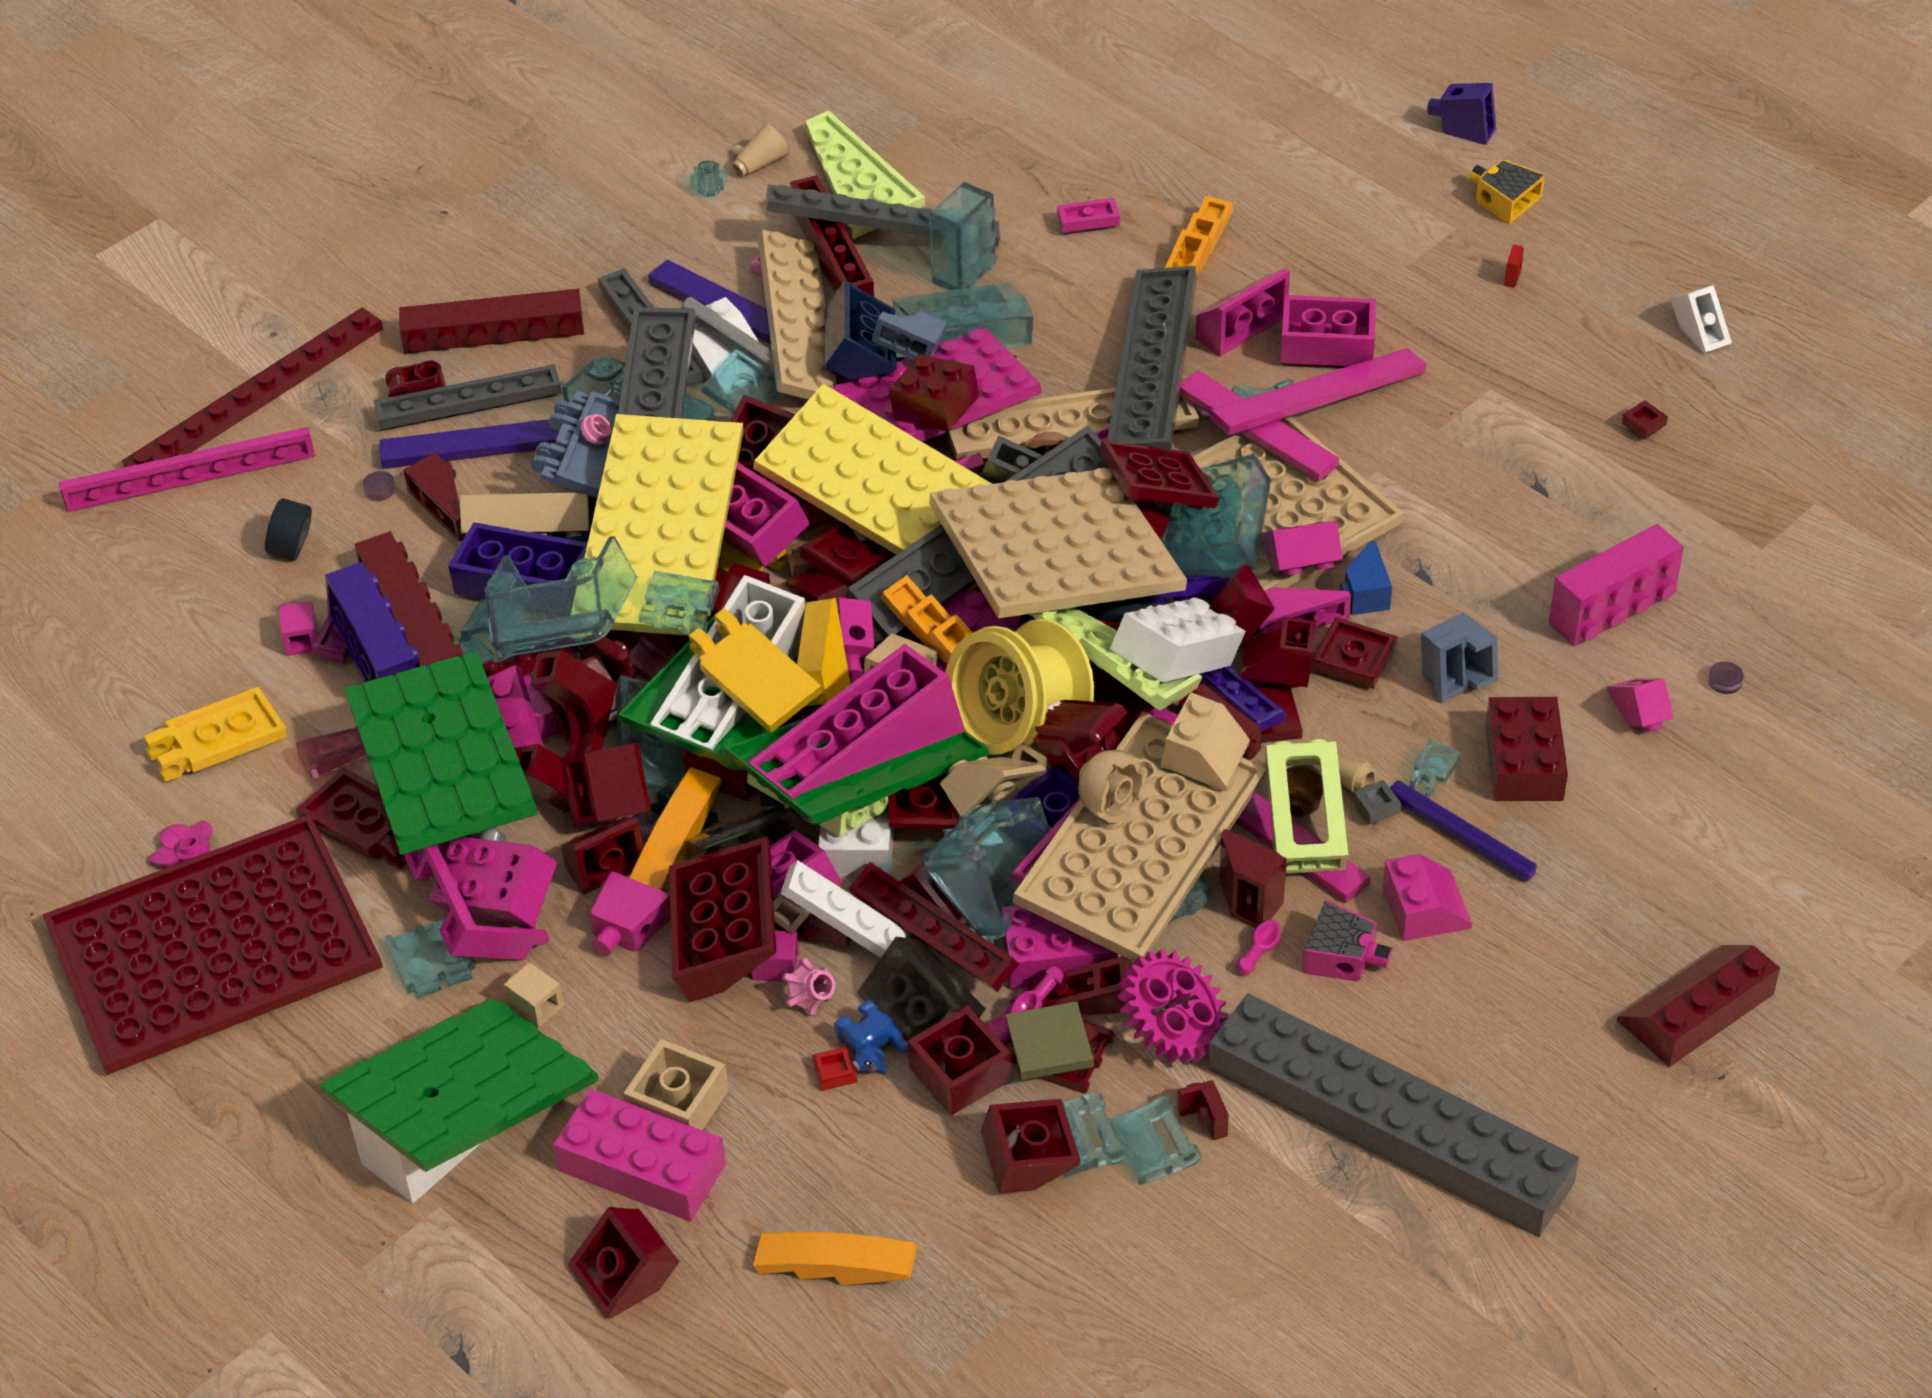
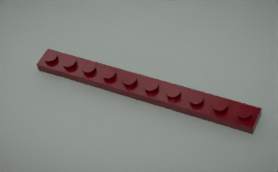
M361 307L123 459V466L129 467L192 453L383 330L382 320Z

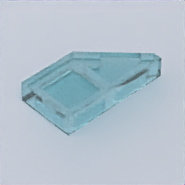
M481 600L461 629V640L469 641L472 639V635L487 631L489 635L502 631L513 614L512 604Z

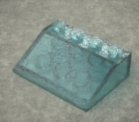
M1008 282L892 299L897 316L915 315L920 310L947 322L940 345L947 340H954L969 334L972 330L987 328L1005 348L1032 344V311L1026 297Z
M1253 453L1201 468L1220 497L1216 509L1204 507L1198 510L1176 503L1172 506L1163 505L1162 511L1170 516V520L1161 542L1183 574L1227 578L1233 576L1244 563L1249 565L1252 571L1256 570L1271 479Z

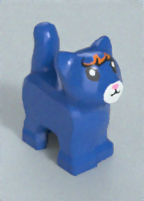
M868 999L858 1006L857 1010L864 1016L857 1024L844 1015L835 1021L834 1029L837 1039L841 1043L846 1042L850 1050L855 1054L853 1065L858 1071L870 1073L878 1071L881 1074H886L885 1055L880 1048L892 1042L898 1051L907 1053L908 1043L903 1038L900 1030L894 1025L892 1018L878 1010L876 1004L871 999Z

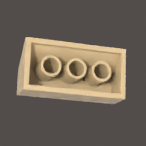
M581 492L460 495L461 534H467L473 522L548 536H553V532L564 531L565 538L585 535V531L591 530L596 498Z

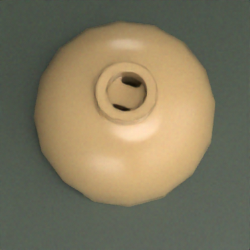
M1107 750L1098 753L1085 763L1079 773L1078 786L1079 796L1085 808L1108 823H1118L1126 818L1129 814L1124 811L1130 805L1133 798L1138 801L1140 800L1146 785L1147 771L1146 768L1140 766V759L1124 751Z

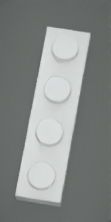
M797 860L789 866L781 890L782 895L894 967L903 961L911 935L909 932Z

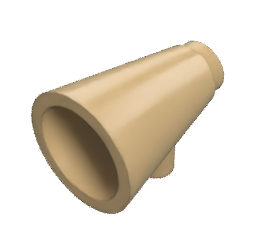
M765 123L745 148L740 145L733 147L732 153L737 158L732 163V166L736 173L743 177L788 155L789 147L782 135L772 125Z

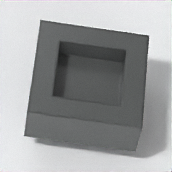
M1384 780L1356 790L1353 793L1354 803L1369 824L1398 814L1401 811V802Z

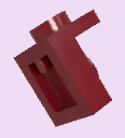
M1213 1080L1203 1083H1192L1178 1090L1177 1111L1180 1116L1197 1112L1201 1126L1203 1128L1208 1127L1213 1140L1228 1137L1229 1114Z

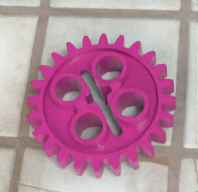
M1161 949L1156 954L1149 951L1145 958L1141 956L1137 958L1123 972L1125 978L1119 982V986L1124 990L1117 995L1118 999L1126 1002L1119 1009L1120 1012L1130 1016L1125 1025L1135 1026L1137 1029L1133 1036L1134 1039L1143 1037L1146 1040L1144 1044L1145 1050L1154 1046L1156 1048V1057L1160 1058L1167 1053L1170 1063L1175 1062L1179 1058L1181 1063L1186 1065L1191 1060L1197 1063L1203 1057L1206 1058L1209 1055L1211 1040L1223 1026L1222 1023L1228 1019L1227 1014L1219 1011L1226 1005V1002L1216 999L1215 996L1221 991L1220 988H1211L1209 985L1212 976L1202 977L1200 975L1202 966L1199 964L1194 969L1190 967V957L1188 956L1179 961L1176 951H1173L1169 956H1167L1164 949ZM1193 998V1000H1189V1001H1188L1185 1005H1183V1006H1182V1004H1180L1181 1002H1183V1001L1186 1000V999ZM1163 1007L1164 1009H1167L1161 1014L1155 1016L1152 1015V1013L1155 1014L1159 1012Z

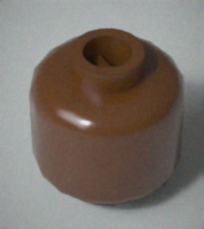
M1295 765L1287 768L1291 815L1300 817L1314 813L1318 810L1323 796L1321 774L1312 765Z

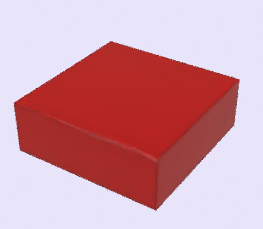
M1514 244L1512 246L1506 265L1504 286L1514 288L1517 285L1522 270L1523 246Z
M848 1046L812 1055L813 1065L822 1091L857 1083V1074Z

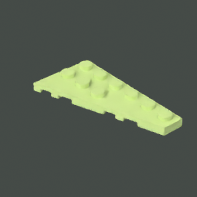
M829 110L805 121L807 134L834 195L843 194L852 198L873 199L877 202L889 204L900 203L914 208L925 206V196ZM847 224L853 239L877 229Z
M1075 607L1028 614L1035 619L1054 620L1064 625L1075 635L1088 658L1097 667L1108 672L1159 711L1196 690L1202 679L1201 675L1195 674L1165 683L1161 682L1110 650L1117 630Z

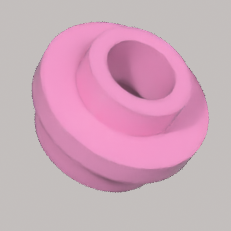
M589 415L581 421L582 434L587 441L595 445H603L609 439L611 426L602 415Z

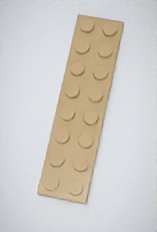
M762 229L758 237L777 392L809 400L822 384L830 388L837 385L836 375L831 373L824 365L826 305L819 258L812 242L806 239L785 236L780 232H770Z
M1116 387L1024 400L946 432L955 460L963 459L978 452L981 453L982 459L988 458L998 436L1024 447L1031 438L1043 432H1058L1070 438L1087 425L1094 433L1109 428ZM1179 395L1174 431L1197 428L1199 416L1193 403Z

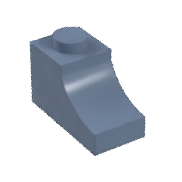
M920 310L917 314L911 316H896L882 311L877 320L871 341L913 360L919 355L933 357L940 346L947 322Z

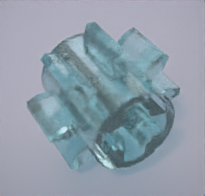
M706 160L700 162L697 167H693L694 174L690 175L691 186L697 187L699 194L711 197L724 190V183L727 182L726 170H720L719 163Z

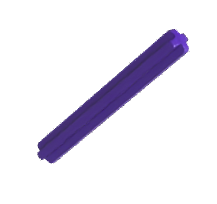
M1396 781L1391 785L1390 789L1401 802V806L1520 879L1529 881L1535 875L1537 865L1533 861L1402 781Z

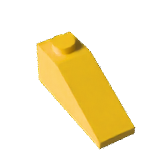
M836 598L806 602L797 665L821 685V694L806 706L825 704L851 685Z

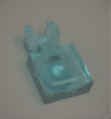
M1429 739L1415 761L1414 772L1410 776L1409 786L1415 789L1417 784H1426L1425 796H1432L1435 793L1436 780L1446 783L1460 761L1461 752Z

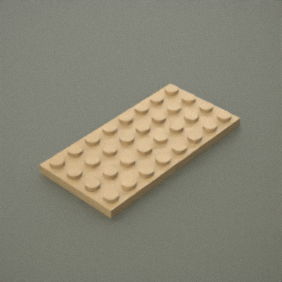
M1144 711L1116 748V750L1127 752L1139 758L1140 766L1146 768V785L1140 800L1138 801L1133 798L1130 805L1124 811L1129 814L1126 818L1118 823H1108L1085 808L1080 799L1014 892L1012 903L1133 962L1140 956L1145 958L1147 953L1151 951L1221 845L1222 831L1224 829L1230 831L1265 778L1267 770L1242 757L1226 791L1161 767L1165 741L1173 725Z

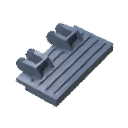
M577 390L572 402L562 399L555 403L553 407L555 413L549 417L548 422L549 427L555 429V431L558 430L559 434L555 444L544 441L537 445V455L530 461L531 469L537 473L540 472V479L598 498L620 400L591 391L589 395ZM599 414L610 423L611 434L603 445L592 444L584 438L581 430V421L586 416Z

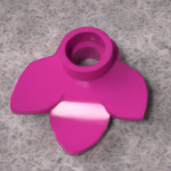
M199 821L190 828L183 824H174L164 828L159 835L163 846L148 857L149 861L157 866L169 867L210 852L208 839L213 833L212 826L206 821Z

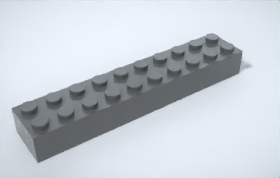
M1249 993L1245 995L1210 1042L1208 1069L1538 1237L1541 1236L1575 1183L1579 1162L1578 1156Z

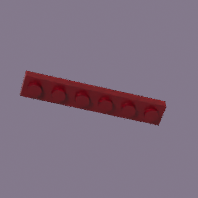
M872 862L868 863L848 888L860 900L995 992L999 991L1019 965L1012 956Z

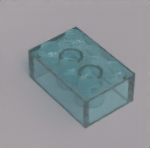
M963 182L929 213L932 282L961 296L970 287L975 286L978 280L994 267L997 260L995 254L994 194L967 182Z

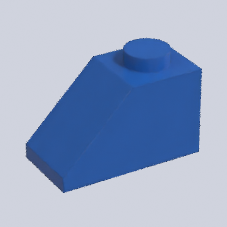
M1376 541L1369 542L1346 568L1345 583L1340 584V591H1349L1351 594L1350 611L1352 615L1390 610L1392 585Z

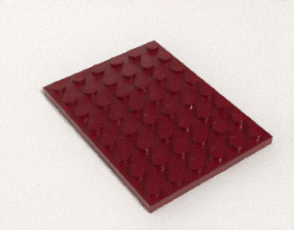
M311 814L42 914L106 1075L383 968L381 958Z

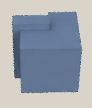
M1463 612L1421 632L1422 676L1433 683V694L1439 701L1444 702L1469 690V685L1479 690L1498 680L1497 636Z

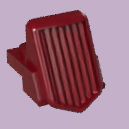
M1060 700L1047 706L1044 724L1035 727L1038 735L1033 740L1053 767L1063 763L1079 784V773L1085 763L1098 753L1116 750L1122 740L1113 730V727L1128 712L1118 703Z

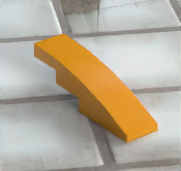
M1205 196L1198 213H1193L1187 229H1182L1165 268L1196 266L1198 276L1234 210L1233 202Z
M908 575L883 591L880 599L926 647L938 651V657L946 664H948L951 653L957 644L973 633L957 614L951 617L932 594L926 597Z
M690 767L650 834L632 871L631 879L665 892L669 883V866L683 862L691 841L696 843L721 786L722 778Z
M837 1232L761 1233L753 1267L759 1274L794 1271L800 1280L835 1277L840 1285L910 1280L917 1246L914 1242Z

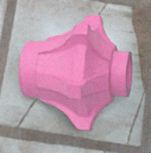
M807 958L799 959V966L791 974L783 973L782 980L787 983L789 996L785 1001L788 1007L797 1005L805 1009L807 1016L815 1015L820 1003L824 1000H831L835 991V980L826 967L821 969L814 967Z

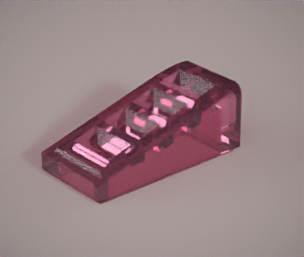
M357 727L305 739L296 743L299 758L313 780L366 756ZM358 740L360 745L354 746L352 741Z

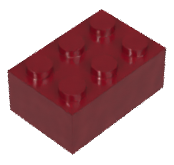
M1489 697L1485 726L1494 801H1564L1568 770L1558 698Z

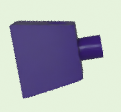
M1493 83L1451 84L1440 99L1431 98L1429 100L1427 113L1428 115L1441 117L1442 130L1445 134L1487 145L1497 129Z

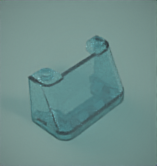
M1035 797L982 805L971 811L922 856V861L929 877L974 931L980 936H986L988 940L1003 937L1011 927L1010 916L1002 914L1001 908L1012 904L1014 892L1019 887L1010 881L1011 874L1050 831L1040 798Z

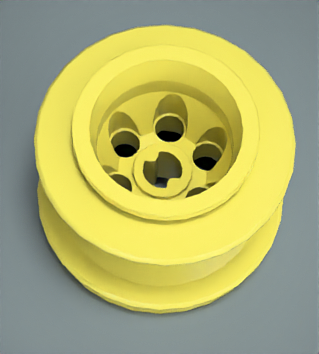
M1031 620L1022 624L1016 631L1000 626L984 627L966 636L957 644L951 653L946 668V674L949 675L965 731L985 745L990 755L1011 756L1022 742L1031 746L1034 742L1033 739L1038 735L1035 727L1044 724L1048 705L1064 699L1094 701V681L1088 656L1075 635L1064 625L1054 620Z

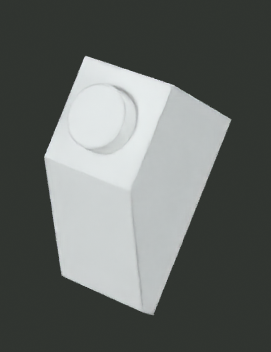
M1714 285L1670 298L1679 328L1703 353L1732 343Z

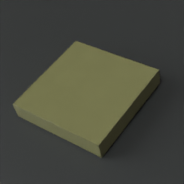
M1077 1001L1005 1014L1006 1025L1021 1080L1094 1067L1093 1055Z

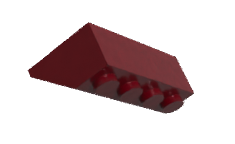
M1721 945L1620 1014L1617 1021L1668 1067H1671L1774 995L1780 967L1754 945Z

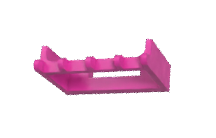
M467 835L464 837L474 838L478 835ZM450 841L404 855L415 880L428 881L432 873H434L451 909L439 929L451 956L525 960L533 945H543L549 941L547 932L545 930H537L536 926L534 928L525 926L506 928L475 925L444 860Z

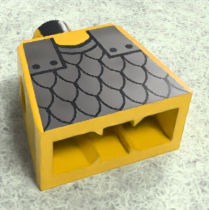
M1500 160L1489 170L1477 165L1470 174V181L1477 184V203L1508 224H1511L1542 198L1545 174L1516 163Z

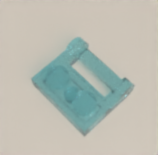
M1093 1092L1063 1102L1081 1160L1079 1166L1063 1174L1064 1178L1107 1163L1116 1165L1127 1158V1151L1123 1143L1118 1142L1104 1110L1106 1103L1101 1093ZM1080 1115H1091L1104 1146L1094 1148Z
M1160 1096L1150 1105L1109 1119V1129L1139 1185L1197 1164L1202 1157L1197 1145L1191 1144L1173 1112L1175 1107L1168 1096ZM1162 1121L1178 1150L1177 1153L1169 1155L1152 1122Z

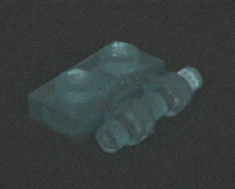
M654 570L645 594L646 605L655 606L653 611L642 609L639 615V622L651 624L652 628L661 630L664 627L680 629L681 633L689 635L698 628L706 633L708 622L696 619L697 614L711 616L720 590L719 582ZM668 609L684 611L683 616L667 614Z

